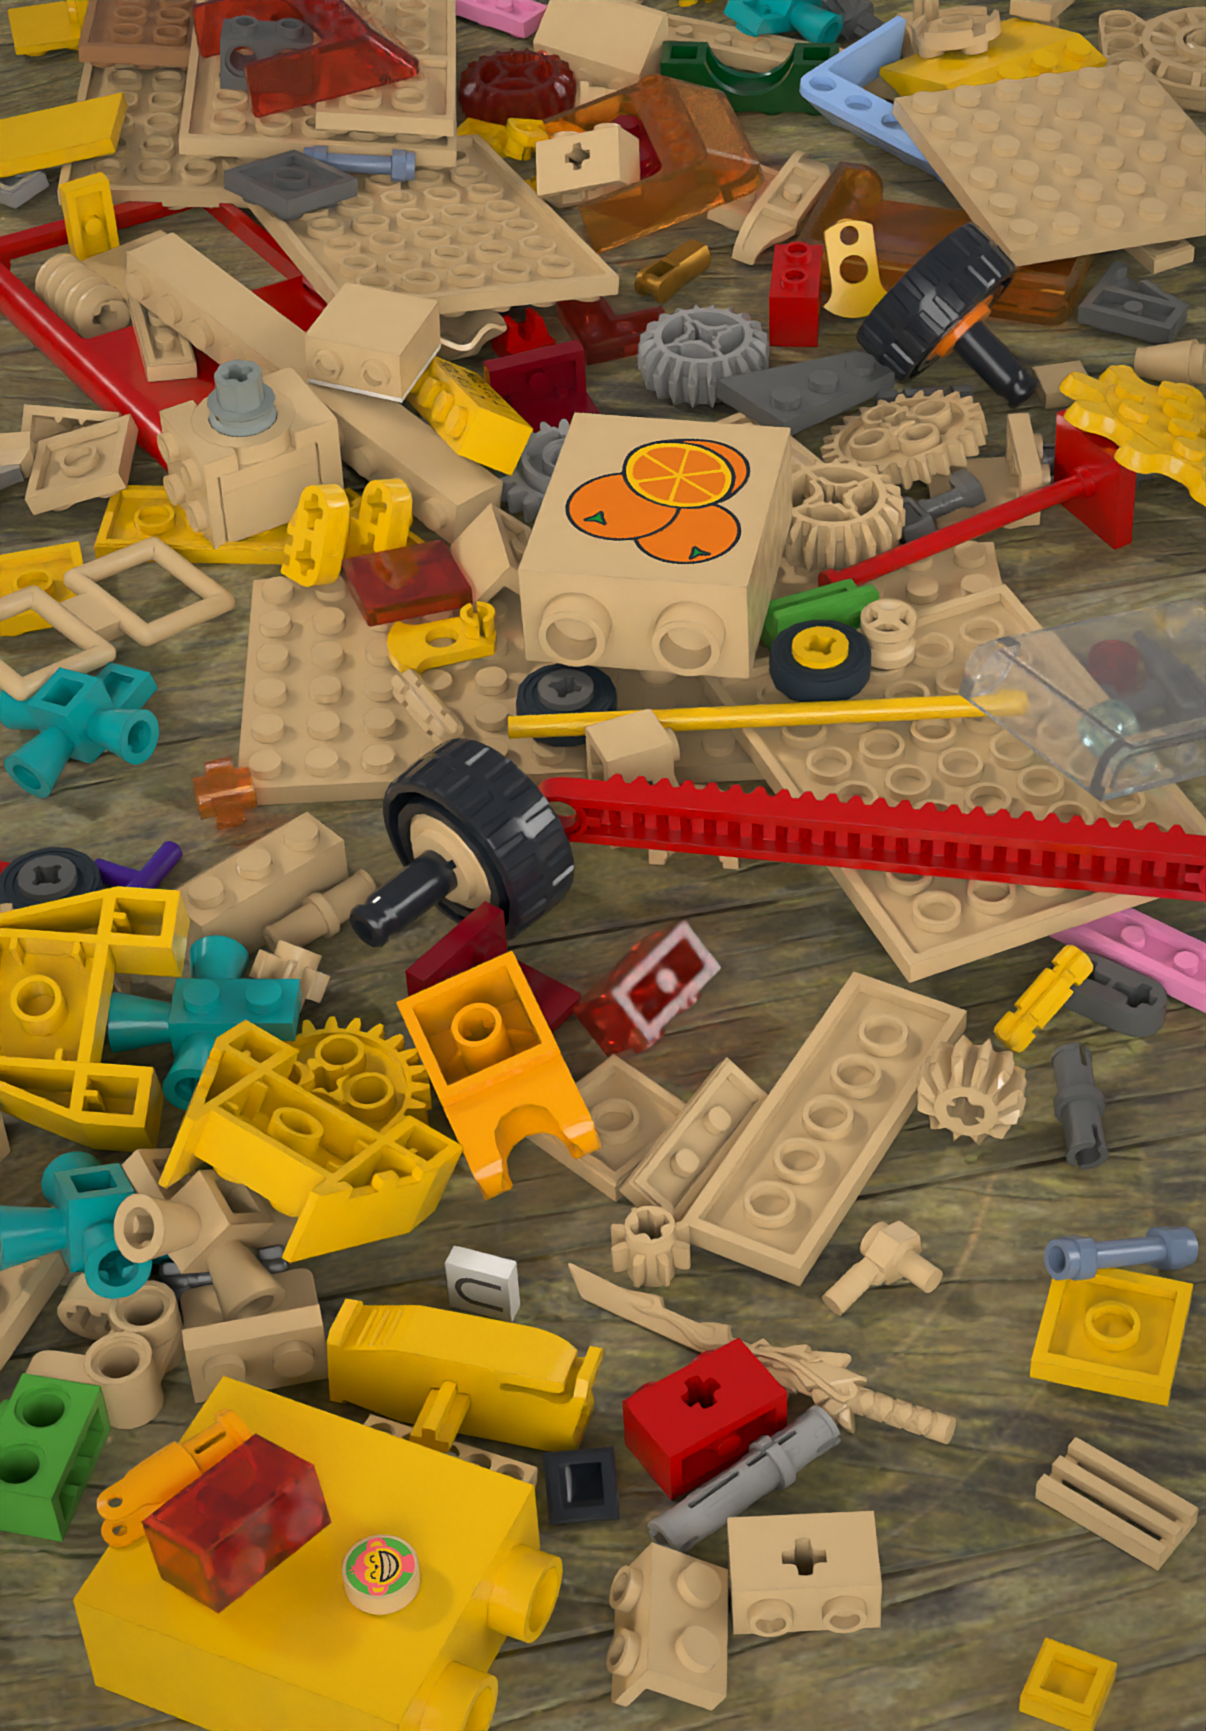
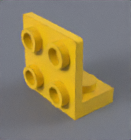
M65 0L9 9L8 17L16 55L41 56L48 51L64 48L78 50L89 0Z

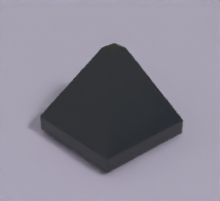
M614 1446L543 1453L549 1526L620 1519Z

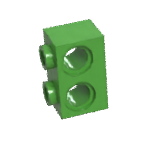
M22 1373L11 1398L4 1399L1 1402L0 1531L63 1542L111 1431L101 1386Z

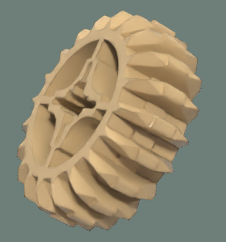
M837 458L832 463H821L815 459L813 465L808 467L795 464L793 473H791L792 520L782 558L787 557L789 566L805 564L808 573L817 568L844 569L898 547L899 539L902 537V527L905 526L906 510L903 508V497L901 496L900 487L892 484L891 475H878L876 466L862 468L859 466L858 460L845 464L839 463Z

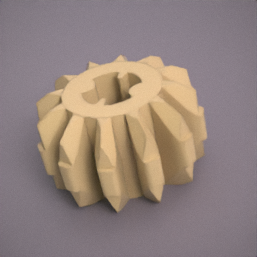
M964 1034L955 1045L940 1041L937 1048L933 1050L932 1055L928 1056L926 1062L920 1067L917 1077V1083H919L917 1089V1110L929 1115L930 1129L947 1128L950 1130L953 1142L961 1135L970 1136L979 1146L988 1135L1003 1139L1011 1125L1017 1124L1018 1117H1021L1026 1102L1024 1097L1027 1084L1025 1079L1026 1070L1014 1066L1013 1051L995 1052L992 1049L990 1038L982 1045H973Z

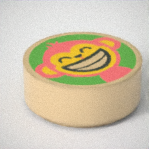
M382 1534L364 1538L350 1548L343 1560L342 1575L346 1595L349 1601L361 1611L377 1615L399 1611L406 1607L419 1591L421 1577L417 1554L408 1542L399 1537Z

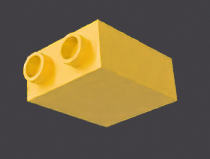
M223 1375L178 1443L180 1445L214 1424L215 1414L227 1408L228 1410H233L248 1427L260 1450L261 1464L252 1470L244 1467L238 1469L209 1488L208 1499L160 1529L149 1531L125 1547L109 1545L73 1599L95 1685L210 1731H488L496 1707L498 1681L494 1675L487 1672L507 1636L530 1644L541 1635L555 1607L562 1581L563 1564L561 1558L540 1550L535 1486ZM121 1527L117 1535L125 1534L127 1529ZM382 1534L393 1535L408 1542L417 1554L421 1577L419 1591L415 1598L399 1611L382 1615L366 1613L356 1608L346 1595L342 1575L344 1557L353 1545L364 1538Z

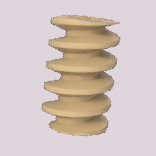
M59 253L49 258L41 266L36 276V296L82 338H92L128 326L130 312L127 303L123 302V296L120 291L110 285L107 280L101 278L98 273L91 270L86 264L80 262L77 257L69 253Z

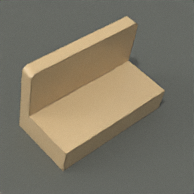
M492 503L481 512L450 547L466 604L471 603L472 609L476 613V602L488 603L503 586L520 595L518 567L531 534L529 526Z

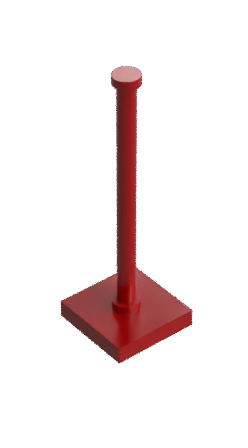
M1066 408L1057 412L1054 480L1052 484L837 572L831 568L822 571L817 577L818 586L821 587L850 578L857 586H860L1059 503L1111 548L1116 550L1132 543L1137 472L1125 468L1114 459V454L1119 446L1111 439L1081 430L1070 424L1064 418V414L1068 409Z

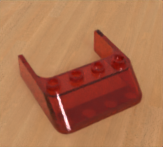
M210 0L194 4L191 7L198 52L203 58L220 55V36L223 18L232 19L241 15L252 16L259 21L276 22L284 18H295L306 23L322 39L319 43L306 48L244 64L250 108L256 118L403 81L414 77L420 71L418 58L371 12L353 0ZM237 47L235 48V50H240L248 47Z

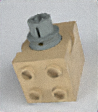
M240 359L227 361L221 364L214 373L215 389L198 406L191 400L159 411L162 433L157 435V443L160 453L167 463L169 475L163 477L166 494L174 506L180 505L185 511L192 530L195 533L201 532L210 541L214 549L219 548V545L225 544L226 541H239L289 523L295 509L298 507L301 493L305 487L333 483L339 485L344 490L337 418L291 366L262 376L260 366L253 361Z

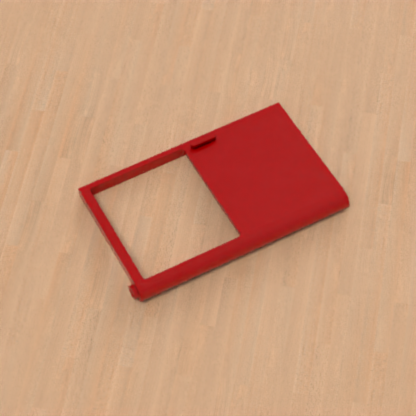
M127 201L113 205L117 230L194 208L185 207L179 210H170L168 208L171 207H163L162 202ZM219 203V207H212V209L203 207L288 279L251 291L307 333L326 308L327 303L276 240L233 203ZM64 219L0 236V313L102 411L119 412L122 416L130 414L138 428L136 443L168 473L167 463L163 459L157 443V435L162 433L159 411L191 400L198 406L215 389L214 373L218 370L220 364L191 343L197 365V378L148 382L133 326L88 339L81 338L10 271V260L69 244Z

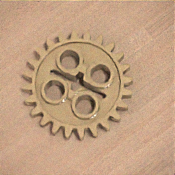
M920 390L912 398L906 399L904 394H898L893 402L888 403L880 399L875 407L859 408L861 414L859 416L843 417L844 425L832 426L830 428L832 435L823 437L824 446H821L820 450L824 463H832L835 458H837L839 463L845 464L858 460L860 467L876 466L878 475H891L893 485L902 484L903 488L907 490L911 488L913 481L921 480L928 484L931 483V476L937 474L950 475V466L967 465L966 457L977 456L979 454L978 446L986 445L985 435H988V430L979 402L973 403L972 396L960 398L959 392L955 391L944 397L943 390H937L930 396H924L923 390Z

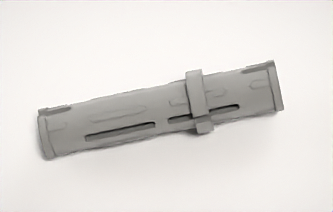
M813 1405L796 1418L794 1422L771 1437L766 1435L760 1436L749 1445V1452L741 1457L742 1459L710 1479L673 1508L668 1509L657 1518L651 1520L647 1524V1527L650 1529L651 1539L655 1544L685 1554L705 1537L727 1524L728 1517L738 1516L749 1508L751 1504L774 1489L783 1491L796 1481L797 1472L818 1456L820 1457L829 1449L838 1445L841 1439L838 1437L840 1432L835 1422L824 1409Z

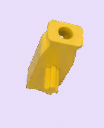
M348 1298L345 1299L329 1330L326 1343L330 1401L339 1403L351 1402L397 1421L415 1424L409 1436V1441L444 1453H449L457 1433L549 1452L578 1450L594 1412L595 1399L592 1387L605 1354L603 1348L590 1346L585 1357H578V1350L568 1341L543 1329L422 1305H363V1301Z

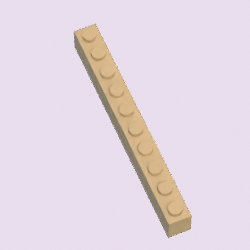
M174 232L127 252L125 285L127 293L134 300L139 301L165 324L171 326L197 349L202 350L220 365L236 359L253 361L260 366L262 376L291 366L337 418L341 459L355 469L360 476L365 477L370 482L390 478L403 480L411 492L413 501L412 515L448 543L452 544L490 503L500 508L503 481L478 462L456 454L433 428L400 403L308 383L304 338L306 332Z

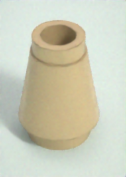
M1197 339L1148 346L1147 348H1137L1134 371L1139 378L1159 382H1180L1193 387L1196 384H1206V344H1199Z

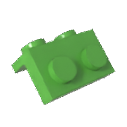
M850 578L771 600L760 638L770 651L772 642L779 633L796 623L810 620H833L852 626L854 629L861 628L860 614L863 608L869 603L879 600V591L873 584L858 588Z

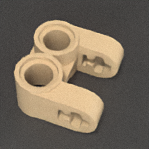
M85 1274L73 1277L57 1307L58 1317L70 1331L79 1336L97 1341L91 1345L86 1355L55 1350L38 1352L32 1358L25 1373L101 1386L111 1427L133 1429L145 1425L154 1419L163 1407L165 1396L161 1381L165 1373L178 1366L185 1357L182 1330L184 1328L174 1291L164 1283L147 1280L138 1291L127 1297L108 1299L95 1294L89 1288Z

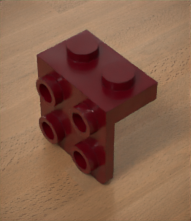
M578 339L483 361L485 382L533 428L532 432L534 433L540 431L541 422H546L550 427L559 428L561 419H566L570 426L574 413L601 414L586 390L585 352Z

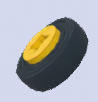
M810 620L796 623L781 631L772 642L769 657V673L776 689L789 699L799 702L848 700L860 693L869 681L871 649L864 635L852 626L833 620Z

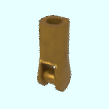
M690 238L661 260L642 268L634 282L635 292L643 296L650 293L656 302L666 303L679 289L709 268L711 255L707 245Z

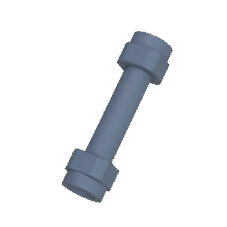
M328 146L304 147V154L345 173L391 175V182L414 181L415 152L392 149V156L327 153Z
M1186 1226L1151 1227L1146 1237L1094 1242L1092 1238L1080 1235L1061 1236L1058 1239L1049 1241L1045 1248L1044 1261L1049 1275L1055 1280L1092 1279L1096 1275L1097 1269L1149 1264L1152 1268L1165 1271L1178 1270L1191 1266L1196 1261L1198 1242L1193 1231Z

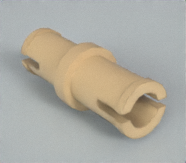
M360 869L353 876L325 893L313 892L303 898L302 907L271 926L268 925L262 929L263 940L269 951L274 954L279 939L301 948L321 936L328 939L340 932V924L350 919L352 908L357 904H364L367 897L378 887L372 877L365 870Z

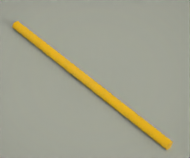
M1028 692L651 710L663 728L669 727L672 731L1029 715ZM641 710L508 716L509 739L586 736V726Z

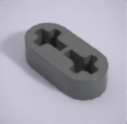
M1084 952L1091 959L1093 971L1080 986L1073 984L1070 987L1074 993L1063 1006L1086 1018L1132 1037H1146L1159 1031L1165 1022L1167 993L1163 986L1150 977L1102 956Z

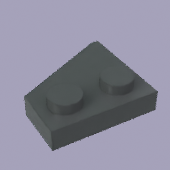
M1114 261L1079 305L1077 323L1095 327L1101 332H1115L1138 338L1148 344H1167L1174 340L1187 322L1188 305L1175 296L1162 292L1158 285L1148 279L1140 281L1139 285L1127 277V266L1125 264Z

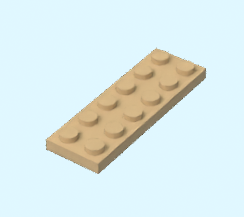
M853 972L682 1219V1221H688L690 1244L800 1286L918 1104L917 1089L919 1083H917V1077L921 1065L926 1062L928 1056L932 1055L933 1050L937 1048L940 1041L952 1045L958 1042L966 1029L967 1010Z

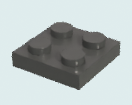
M294 149L224 170V189L243 197V200L249 204L260 205L273 211L278 218L295 220L301 218L303 213L318 208H333L340 201L356 197L358 178Z

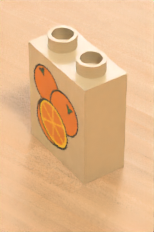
M574 413L518 567L526 660L561 663L573 667L588 665L670 672L682 676L705 675L750 679L792 520L791 428Z

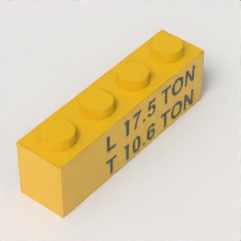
M435 356L408 393L406 399L456 454L512 476L533 428L477 373Z

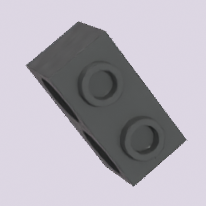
M247 15L236 16L232 19L223 18L220 36V89L311 94L314 24L303 23L295 18H284L277 22L259 21ZM248 47L251 50H253L254 53L251 55H242L235 50V48ZM291 49L300 55L289 58L282 55L280 51Z

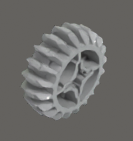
M695 304L693 309L689 310L676 308L673 315L660 314L658 321L648 323L646 332L640 334L637 355L638 370L641 372V379L645 380L647 390L656 391L658 399L671 398L673 405H679L683 402L690 403L692 408H695L698 404H708L713 408L715 403L724 402L716 397V379L769 369L770 357L767 333L762 331L760 322L751 320L748 313L735 314L733 307L724 310L716 309L715 304L709 308H699Z

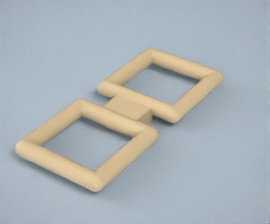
M149 537L68 570L64 574L63 582L69 590L77 595L73 598L58 603L37 586H28L0 598V622L32 609L83 650L23 677L0 659V688L15 700L25 701L32 698L59 667L87 674L107 665L109 662H113L116 658V650L109 641L127 634L139 645L144 647L151 646L231 611L235 606V598L229 591L157 537ZM152 559L202 597L203 600L146 623L96 584V582Z

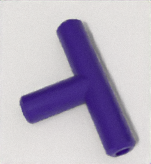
M165 841L140 871L101 858L96 859L94 862L99 868L103 884L112 887L156 889L182 858L183 852L177 843Z

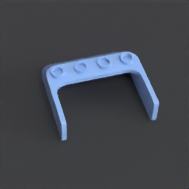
M896 16L801 78L799 92L802 97L833 125L854 133L865 139L869 144L884 149L901 158L903 162L914 165L943 182L893 116V104L862 88L880 76V67L900 60L906 19Z

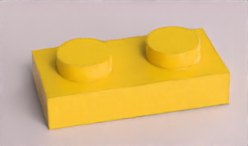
M103 172L59 184L71 255L77 257L81 262L120 246L109 179Z

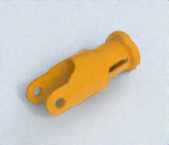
M227 1408L220 1410L215 1414L214 1424L181 1445L173 1441L129 1470L124 1478L105 1489L99 1495L97 1511L105 1519L101 1527V1535L108 1545L125 1547L149 1531L160 1529L208 1499L209 1488L238 1469L244 1467L252 1470L261 1464L260 1450L251 1432L233 1410H228ZM111 1499H121L122 1504L118 1507L113 1508L108 1505ZM116 1527H125L127 1529L125 1534L118 1536L113 1533Z

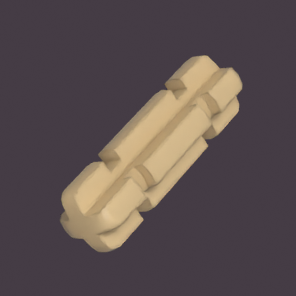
M407 669L402 675L395 674L391 680V684L394 687L392 691L393 696L401 705L406 707L405 710L423 731L431 736L430 739L436 746L450 739L465 738L463 734L464 725L454 714L450 713L451 710L431 687L425 684L424 679L415 670Z

